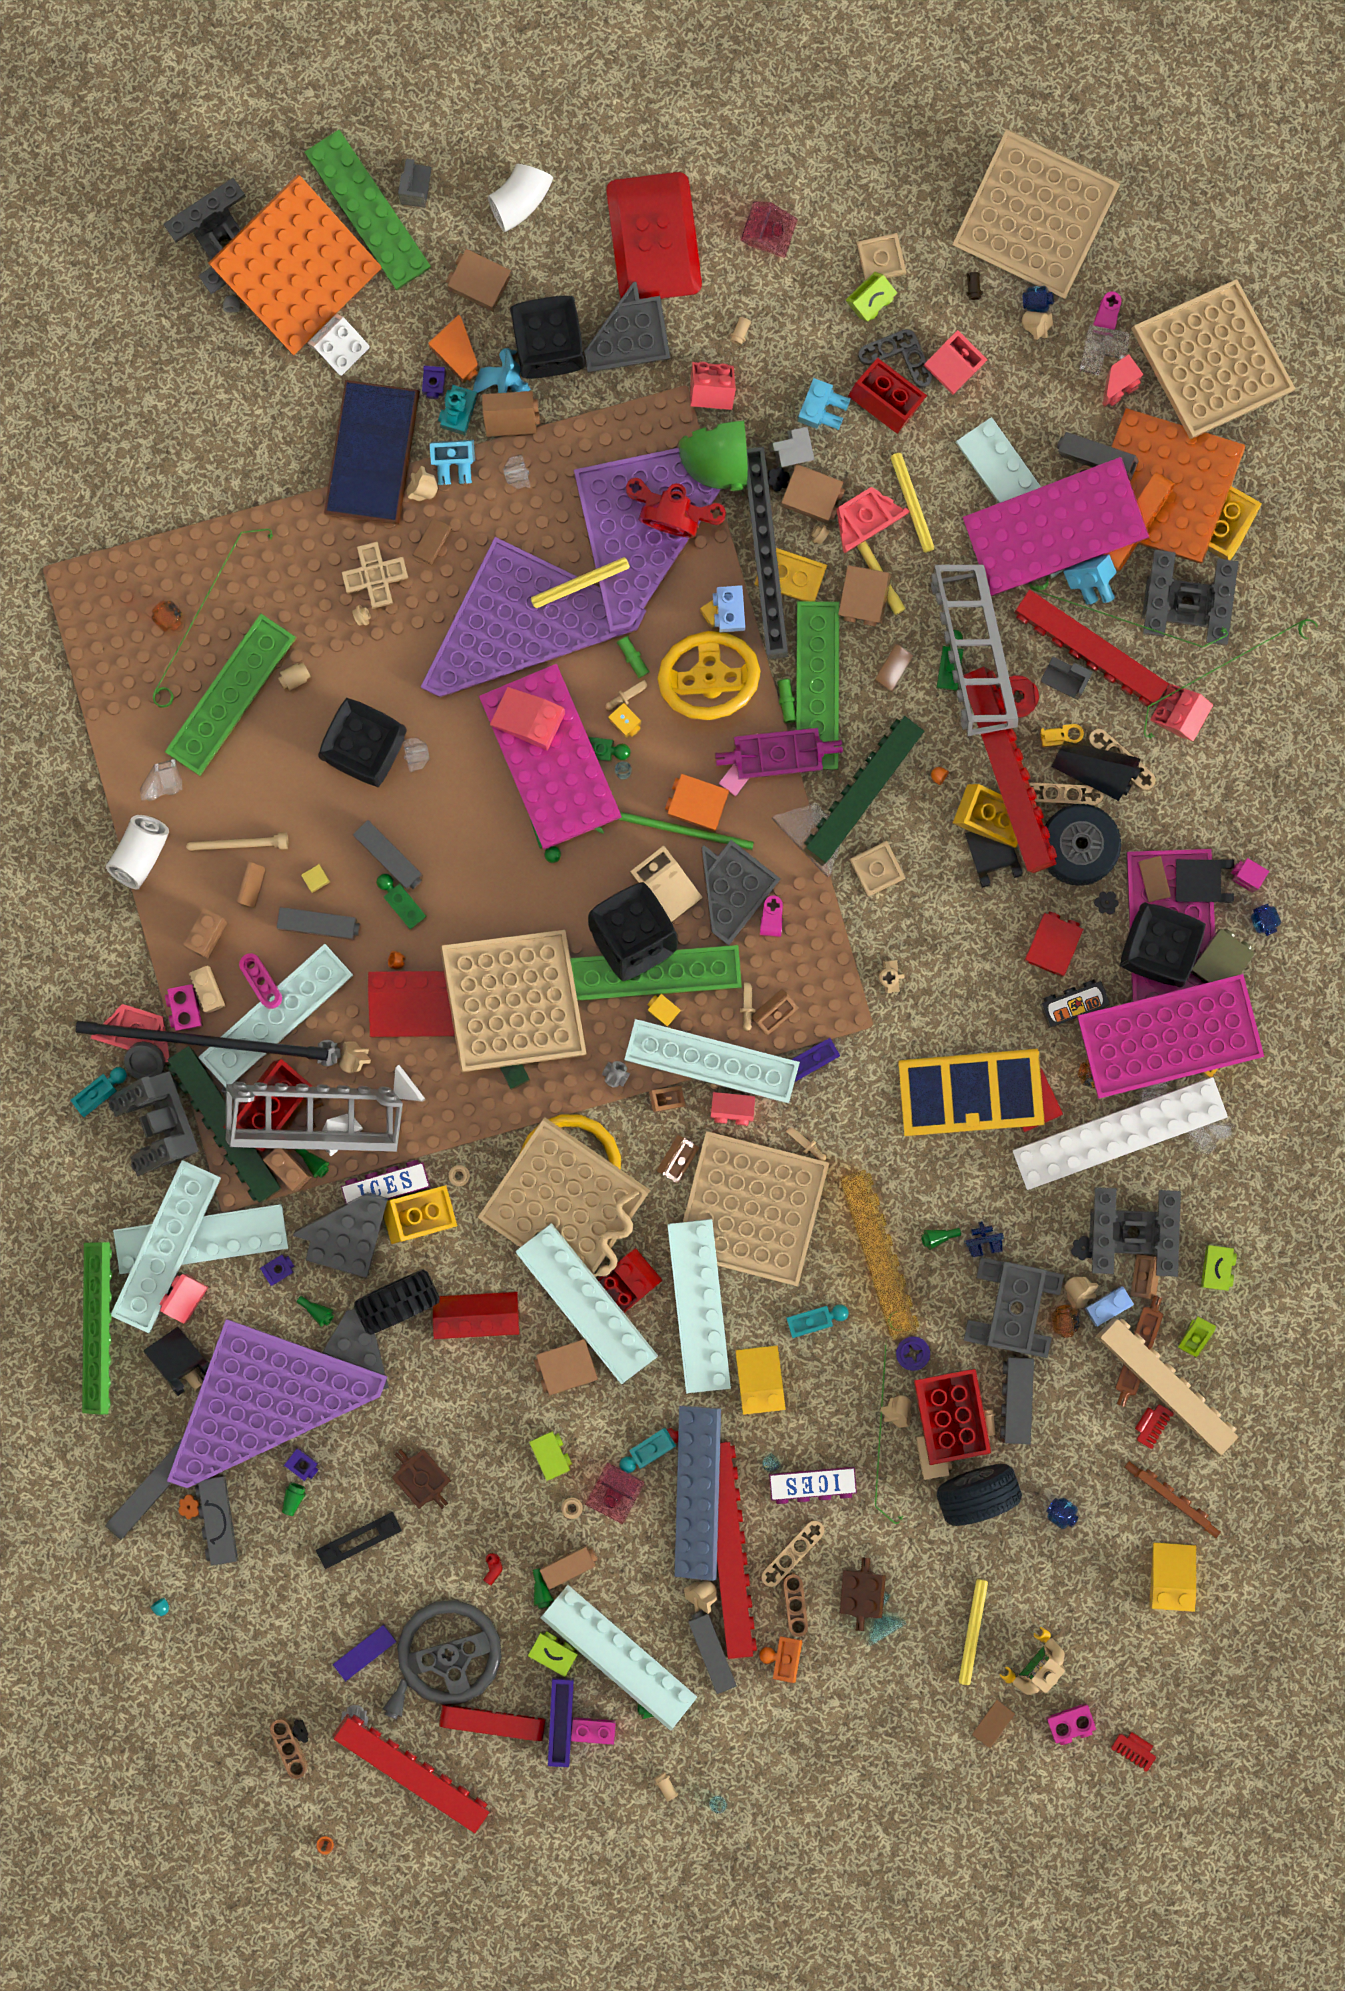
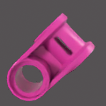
M1111 291L1104 295L1092 329L1113 335L1122 301L1118 293ZM1110 298L1113 299L1114 303L1112 307L1107 302Z
M769 896L764 902L760 935L781 937L783 902L778 896ZM772 900H776V904H779V908H776L775 911H771V907H767V903H771Z

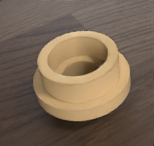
M817 525L811 533L813 537L811 541L813 543L821 544L829 534L826 525Z
M358 605L353 610L354 619L359 626L369 624L371 616L366 607L363 608L361 605Z
M456 1165L449 1171V1180L455 1186H464L470 1179L468 1169L462 1165ZM457 1172L463 1173L461 1180L456 1179L455 1174Z
M571 1497L562 1503L561 1510L565 1517L575 1519L581 1515L583 1506L580 1500ZM570 1504H574L576 1506L575 1512H570L568 1510V1506Z

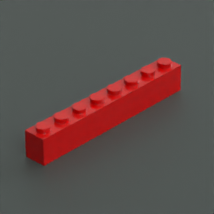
M1032 590L1027 592L1014 612L1017 615L1016 619L1025 625L1029 623L1034 626L1033 630L1041 636L1047 635L1052 639L1051 643L1059 648L1063 646L1068 649L1070 656L1077 660L1081 658L1087 662L1086 666L1092 671L1096 672L1099 670L1102 672L1104 679L1110 683H1118L1122 686L1120 689L1128 695L1133 693L1139 697L1138 701L1146 707L1158 701L1169 685L1168 682Z
M346 1714L332 1735L335 1741L473 1833L477 1832L490 1813L488 1807H486L488 1804L479 1797L474 1799L469 1795L470 1791L461 1785L456 1787L451 1783L453 1780L443 1773L441 1776L434 1772L435 1768L425 1761L422 1764L416 1760L417 1756L409 1750L404 1752L398 1748L400 1745L391 1738L386 1740L381 1736L382 1733L373 1726L368 1728L363 1724L364 1720L357 1715L350 1716Z

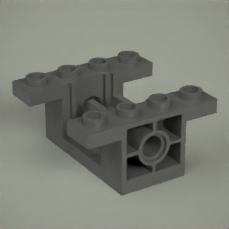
M231 178L165 222L164 226L175 243L193 233L212 260L224 248L220 245V242L224 239L231 241L241 231L228 208L246 196L235 179ZM211 267L198 275L210 294L226 285L223 279Z
M1154 550L1151 573L1148 575L1142 612V619H1145L1144 626L1163 633L1166 630V622L1208 628L1206 643L1225 636L1227 633L1221 632L1223 626L1228 635L1212 644L1227 646L1239 561L1218 558L1214 581L1211 585L1174 580L1172 577L1176 552ZM1182 599H1191L1192 605L1182 604ZM1143 628V634L1165 636L1164 634Z
M170 1071L150 1078L149 1076L140 1078L109 1097V1107L114 1112L115 1117L154 1105L155 1111L139 1117L146 1138L162 1132L165 1134L166 1138L152 1142L150 1146L141 1148L140 1152L130 1157L131 1167L136 1172L137 1177L154 1169L181 1161L199 1152Z
M1095 1187L1094 1209H1090L1089 1252H1092L1091 1273L1114 1274V1253L1156 1255V1276L1178 1277L1181 1191L1158 1190V1212L1116 1210L1117 1188ZM1131 1226L1138 1229L1136 1238L1128 1236L1127 1231Z
M980 1257L976 1278L999 1283L992 1323L986 1324L967 1320L963 1341L1048 1358L1052 1337L1034 1334L1042 1292L1060 1295L1064 1274ZM1014 1302L1021 1304L1020 1313L1014 1314L1011 1311V1305Z

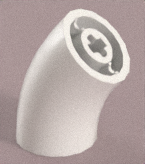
M516 164L508 180L498 190L488 195L490 208L503 232L520 224L538 207L552 183L553 177L550 174L531 166Z
M145 815L133 816L116 851L106 864L107 871L123 885L132 889H139L150 873L165 844L169 828L153 817Z

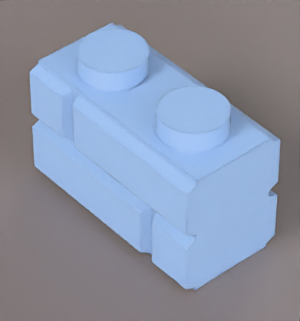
M1120 1286L1084 1309L1093 1324L1098 1327L1134 1304L1124 1287Z

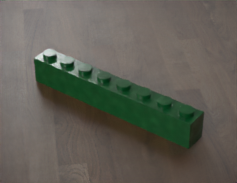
M906 716L900 720L897 718L890 726L891 733L888 737L884 735L877 744L880 746L876 753L872 751L865 760L867 765L864 769L860 767L853 776L855 781L851 786L849 784L845 786L840 793L843 797L839 802L835 800L828 809L831 812L827 818L822 817L816 825V828H818L817 832L814 835L810 834L803 844L806 846L802 851L821 866L828 862L925 732Z
M187 1046L167 1059L170 1063L167 1066L173 1076L177 1075L181 1080L179 1083L180 1088L185 1094L189 1093L192 1097L191 1105L196 1112L201 1111L204 1116L201 1120L208 1130L212 1129L215 1133L214 1141L219 1148L224 1147L227 1152L224 1155L231 1166L235 1164L238 1169L236 1175L242 1184L246 1182L250 1189L247 1192L252 1200H258L259 1203H262L282 1190V1187L256 1148L230 1147L227 1143L226 1129L223 1127L226 1123V1100L192 1047Z

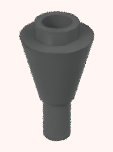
M401 1679L397 1691L394 1692L383 1707V1710L386 1711L385 1715L397 1720L398 1716L402 1717L404 1694L408 1686L406 1680Z

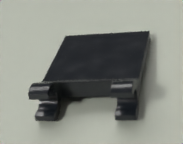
M973 832L965 833L982 888L990 886V879L987 873L1009 866L1014 878L1022 876L1023 872L1014 847Z
M1176 859V902H1234V893H1221V869H1233L1234 860Z
M176 1327L143 1350L177 1396L185 1392L183 1389L185 1386L180 1381L182 1377L197 1367L205 1376L210 1364L203 1358L179 1327Z

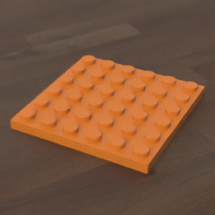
M298 174L208 262L211 268L292 355H295L382 269L375 258Z
M1126 408L1112 448L1136 455L1139 461L1130 481L1136 500H1138L1156 472L1175 483L1172 492L1147 529L1149 538L1141 540L1138 544L1156 550L1176 552L1175 556L1202 564L1244 453L1245 445L1209 433H1203L1189 439L1183 425Z

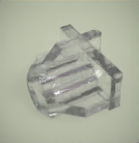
M522 454L509 458L503 468L506 482L517 489L531 487L528 478L529 470L525 467Z
M417 737L403 740L406 753L404 759L408 762L409 771L414 772V770L423 769L430 759L427 744Z

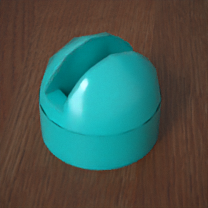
M161 1598L152 1604L150 1608L157 1616H164L168 1613L169 1604L165 1598Z

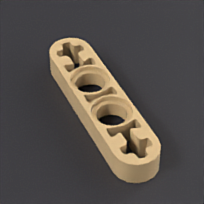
M1096 729L1089 735V744L1094 748L1101 749L1104 747L1100 742L1094 743L1095 737L1093 735L1098 736L1102 734V741L1104 743H1107L1108 740L1111 742L1105 750L1108 751L1111 747H1116L1119 749L1120 754L1133 756L1102 729ZM1139 763L1138 767L1143 770L1140 774L1143 777L1149 776L1151 784L1150 786L1148 784L1143 786L1141 784L1142 779L1139 776L1135 780L1131 778L1130 781L1141 790H1150L1155 785V776L1142 763Z
M1029 783L1030 787H1033L1035 791H1040L1039 787H1043V799H1039L1040 794H1036V803L1089 804L1094 806L1098 805L1104 796L1102 792L1088 785ZM1048 788H1054L1057 791L1055 799L1051 800L1046 797V790ZM1070 789H1075L1078 792V798L1074 801L1067 798V791ZM1081 789H1085L1084 794H1091L1092 790H1095L1099 798L1092 801L1091 797H1084L1085 801H1081Z
M816 1520L807 1523L764 1569L761 1578L766 1586L774 1587L778 1585L822 1538L825 1531L822 1523ZM811 1525H819L820 1528L818 1530L820 1534H813L810 1539L814 1540L811 1544L807 1538L801 1536L804 1532L806 1535L811 1532L809 1528ZM797 1540H804L806 1542V1549L804 1551L798 1552L795 1550L794 1543ZM784 1555H788L792 1559L791 1565L786 1568L782 1567L779 1563L780 1558ZM776 1563L778 1568L784 1571V1573L780 1575L778 1572L775 1575V1582H767L765 1574L767 1572L773 1573L776 1568L772 1566Z

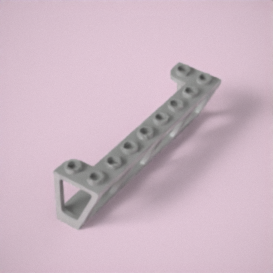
M935 565L934 573L931 574V589L933 595L935 594L937 605H941L943 611L940 612V620L942 625H946L947 631L944 632L945 643L950 644L951 651H948L950 664L954 663L955 670H952L954 683L959 685L957 698L958 702H962L964 709H961L962 717H960L962 730L966 729L967 736L1018 727V715L984 565ZM942 571H973L970 574L943 579L941 577ZM976 577L980 601H948L946 599L943 583ZM948 608H983L989 639H955ZM991 646L998 678H964L957 647ZM966 685H999L1006 715H972ZM974 722H1006L1004 724L972 729Z
M234 1082L233 1084H226V1141L230 1147L397 1152L403 1103L389 1087L371 1089L367 1086L350 1088L349 1086L339 1085L337 1088H330L322 1084L317 1085V1087H309L306 1084L288 1086L284 1083H276L275 1086H269L261 1082L254 1083V1085ZM255 1096H265V1128H236L239 1102H252ZM271 1096L307 1097L306 1130L271 1129ZM232 1098L234 1099L233 1114H232ZM313 1098L348 1099V1130L346 1132L313 1131ZM354 1099L377 1100L381 1105L386 1106L385 1133L354 1132ZM393 1107H397L393 1132Z

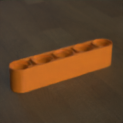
M1158 472L1152 476L1137 500L1146 529L1149 528L1175 486L1174 482ZM1140 541L1104 555H1110L1115 569L1120 571Z

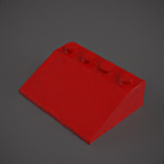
M444 971L368 972L370 1037L455 1036Z
M976 1369L961 1370L914 1380L929 1465L991 1454Z

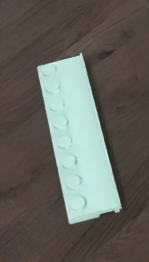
M992 417L955 442L998 503L1041 487ZM1064 570L1050 574L1049 576L1052 579Z
M282 1204L204 1216L182 1265L289 1249ZM152 1224L113 1230L120 1274L130 1273Z
M712 1219L668 1224L686 1394L731 1389Z
M552 1223L516 1250V1254L621 1384L657 1358L656 1352Z
M569 1585L563 1589L540 1617L670 1731L696 1700L697 1696Z

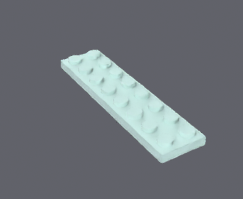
M324 944L277 986L282 994V1002L278 1007L268 1009L259 1002L221 1037L278 1044L354 975L329 947ZM272 996L269 1001H273L275 996ZM209 1047L198 1058L226 1088V1084L236 1082L267 1053Z
M635 1019L624 1059L628 1062L788 1104L800 1063Z
M184 1160L181 1161L112 1310V1317L147 1333L151 1332L162 1307L159 1304L165 1294H168L171 1289V1284L177 1276L221 1177Z

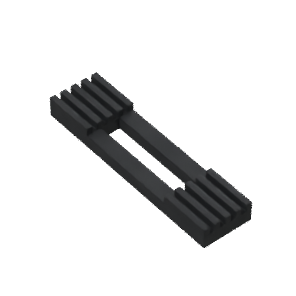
M391 1512L316 1549V1552L324 1568L327 1569L401 1532L402 1529L394 1513ZM375 1527L377 1528L380 1535L341 1553L339 1545Z

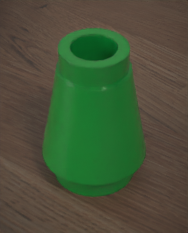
M293 1482L289 1483V1486L285 1489L282 1513L294 1516L306 1495V1488Z

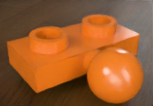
M780 1636L777 1653L771 1647L761 1649L759 1652L761 1662L771 1664L776 1661L773 1679L790 1683L796 1682L802 1640Z

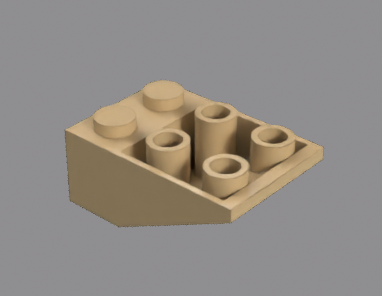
M662 846L630 871V874L637 883L644 882L652 890L671 922L703 898L665 846Z

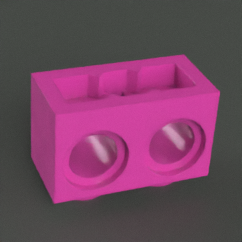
M1247 858L1243 862L1240 860L1239 863H1236L1231 871V874L1234 875L1231 880L1254 893L1260 888L1269 871Z
M190 984L167 989L168 994L165 995L167 1007H171L172 1015L169 1016L171 1028L175 1027V1031L180 1032L203 1027L194 985ZM185 993L186 1001L178 1004L176 1002L177 994ZM188 1013L190 1015V1022L185 1025L181 1024L180 1016Z
M1086 1703L1046 1717L1056 1744L1065 1745L1071 1743L1072 1738L1077 1736L1085 1738L1092 1735V1731L1097 1730ZM1080 1716L1087 1718V1724L1084 1727L1076 1725V1721ZM1061 1723L1066 1724L1067 1731L1064 1734H1058L1056 1732L1057 1725Z
M573 1717L571 1741L614 1745L616 1720Z

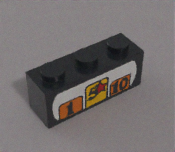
M1095 979L1083 983L1084 988L1076 990L1075 987L1064 990V995L1056 998L1054 994L1043 998L1044 1003L1040 1004L1048 1027H1054L1075 1019L1078 1015L1094 1012L1109 1006L1110 1002L1102 982L1096 983Z

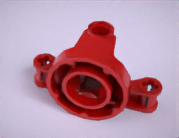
M632 478L626 484L628 497L645 503L638 520L659 531L675 536L694 538L699 526L698 521L720 525L725 520L726 510L723 505L719 503L704 507L691 505V500L686 496V489L681 484H672L668 490L662 492V495L651 492L639 478ZM635 484L639 485L640 490L633 493L630 487H634ZM715 510H719V514L722 516H718L717 519H714L712 513H714Z

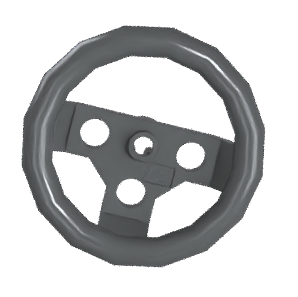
M458 1600L435 1601L416 1611L403 1627L397 1646L399 1668L408 1686L422 1698L442 1705L466 1703L481 1695L496 1678L502 1659L500 1637L491 1619L476 1606ZM456 1613L469 1617L482 1630V1632L430 1648L416 1652L410 1651L416 1631L425 1621L438 1614ZM471 1641L475 1644L476 1649L473 1653L464 1651L463 1645L465 1642ZM447 1649H449L450 1652L453 1651V1655L451 1657L446 1656L445 1652ZM488 1653L489 1657L484 1672L474 1684L470 1685L465 1670L471 1659ZM423 1655H433L434 1663L429 1666L425 1665L422 1661ZM457 1668L460 1670L461 1677L458 1680H452L449 1677L451 1669ZM427 1671L437 1673L444 1677L449 1692L431 1688L417 1674Z

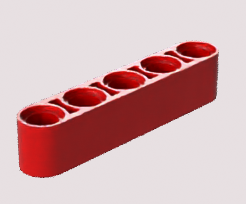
M442 1705L439 1727L543 1741L546 1722L544 1718L535 1719V1717L524 1715L514 1716V1714L503 1712L492 1713L493 1711L482 1709L471 1710L468 1707L455 1705L453 1707Z

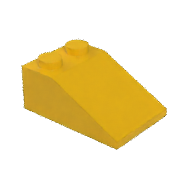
M1231 486L1211 542L1209 543L1208 551L1222 559L1231 560L1241 545L1262 503Z
M967 784L953 824L975 834L1016 848L1018 842L1002 795L980 784Z
M446 1185L387 1201L384 1220L391 1244L457 1226Z
M778 1345L735 1350L743 1415L786 1410Z
M1153 1542L1149 1607L1152 1609L1195 1612L1196 1545Z

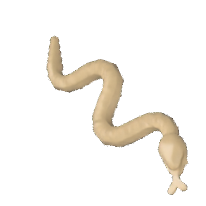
M638 1191L622 1196L615 1204V1212L624 1223L625 1228L623 1230H609L601 1235L599 1239L600 1249L610 1259V1264L600 1267L597 1273L593 1274L595 1278L596 1276H607L617 1266V1257L608 1246L607 1241L609 1239L625 1238L632 1233L633 1223L630 1217L623 1211L622 1206L639 1195Z

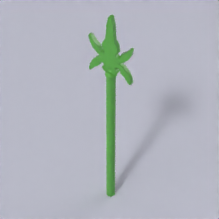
M620 812L622 818L617 819L723 844H728L732 840L741 848L753 849V841ZM601 827L595 828L598 832L604 833Z

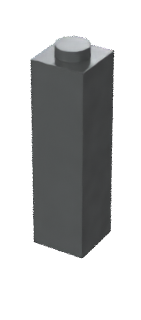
M1068 432L1065 433L1064 438H1060L1057 445L1061 457L1092 468L1121 457L1130 481L1139 462L1136 455Z
M369 820L353 834L407 890L410 888L414 890L422 882L420 878L423 875Z
M280 907L277 929L354 940L355 935H359L360 923H357L355 917Z
M703 1611L692 1614V1619L688 1620L716 1694L737 1687L709 1613L704 1614Z

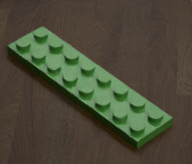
M340 130L335 131L304 152L376 261L381 265L382 270L396 291L431 268V265Z
M797 601L796 730L818 728L820 740L823 742L835 741L839 738V602ZM838 753L824 754V757H822L823 770H838Z
M260 614L167 747L165 753L201 776L296 637L263 614Z
M738 945L676 950L660 964L626 981H621L604 956L570 958L577 1001L742 988Z
M110 1242L84 1243L82 1413L108 1414V1409L111 1405L109 1398V1387L111 1385L109 1366L111 1364V1357L109 1355V1345L111 1343V1335L109 1333V1323L111 1322L109 1302L112 1297L110 1291V1280L112 1277L110 1269V1259L112 1257Z

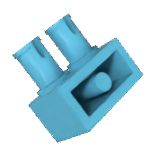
M813 378L798 416V422L816 429L822 423L839 430L843 417L826 412V405L830 404L846 411L851 398L834 393V390H832L833 385Z
M474 440L430 443L431 465L437 466L438 485H443L444 479L445 485L451 484L449 465L454 463L458 465L459 484H464L465 478L466 483H472L470 464L475 461Z
M1110 555L1098 556L1066 568L1063 571L1070 589H1080L1086 605L1098 601L1093 587H1097L1103 603L1110 602L1115 598L1109 581L1117 572Z

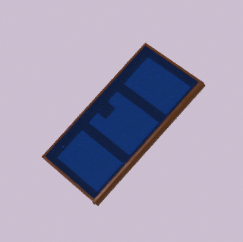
M345 380L325 503V515L389 524L400 523L420 395L419 390Z

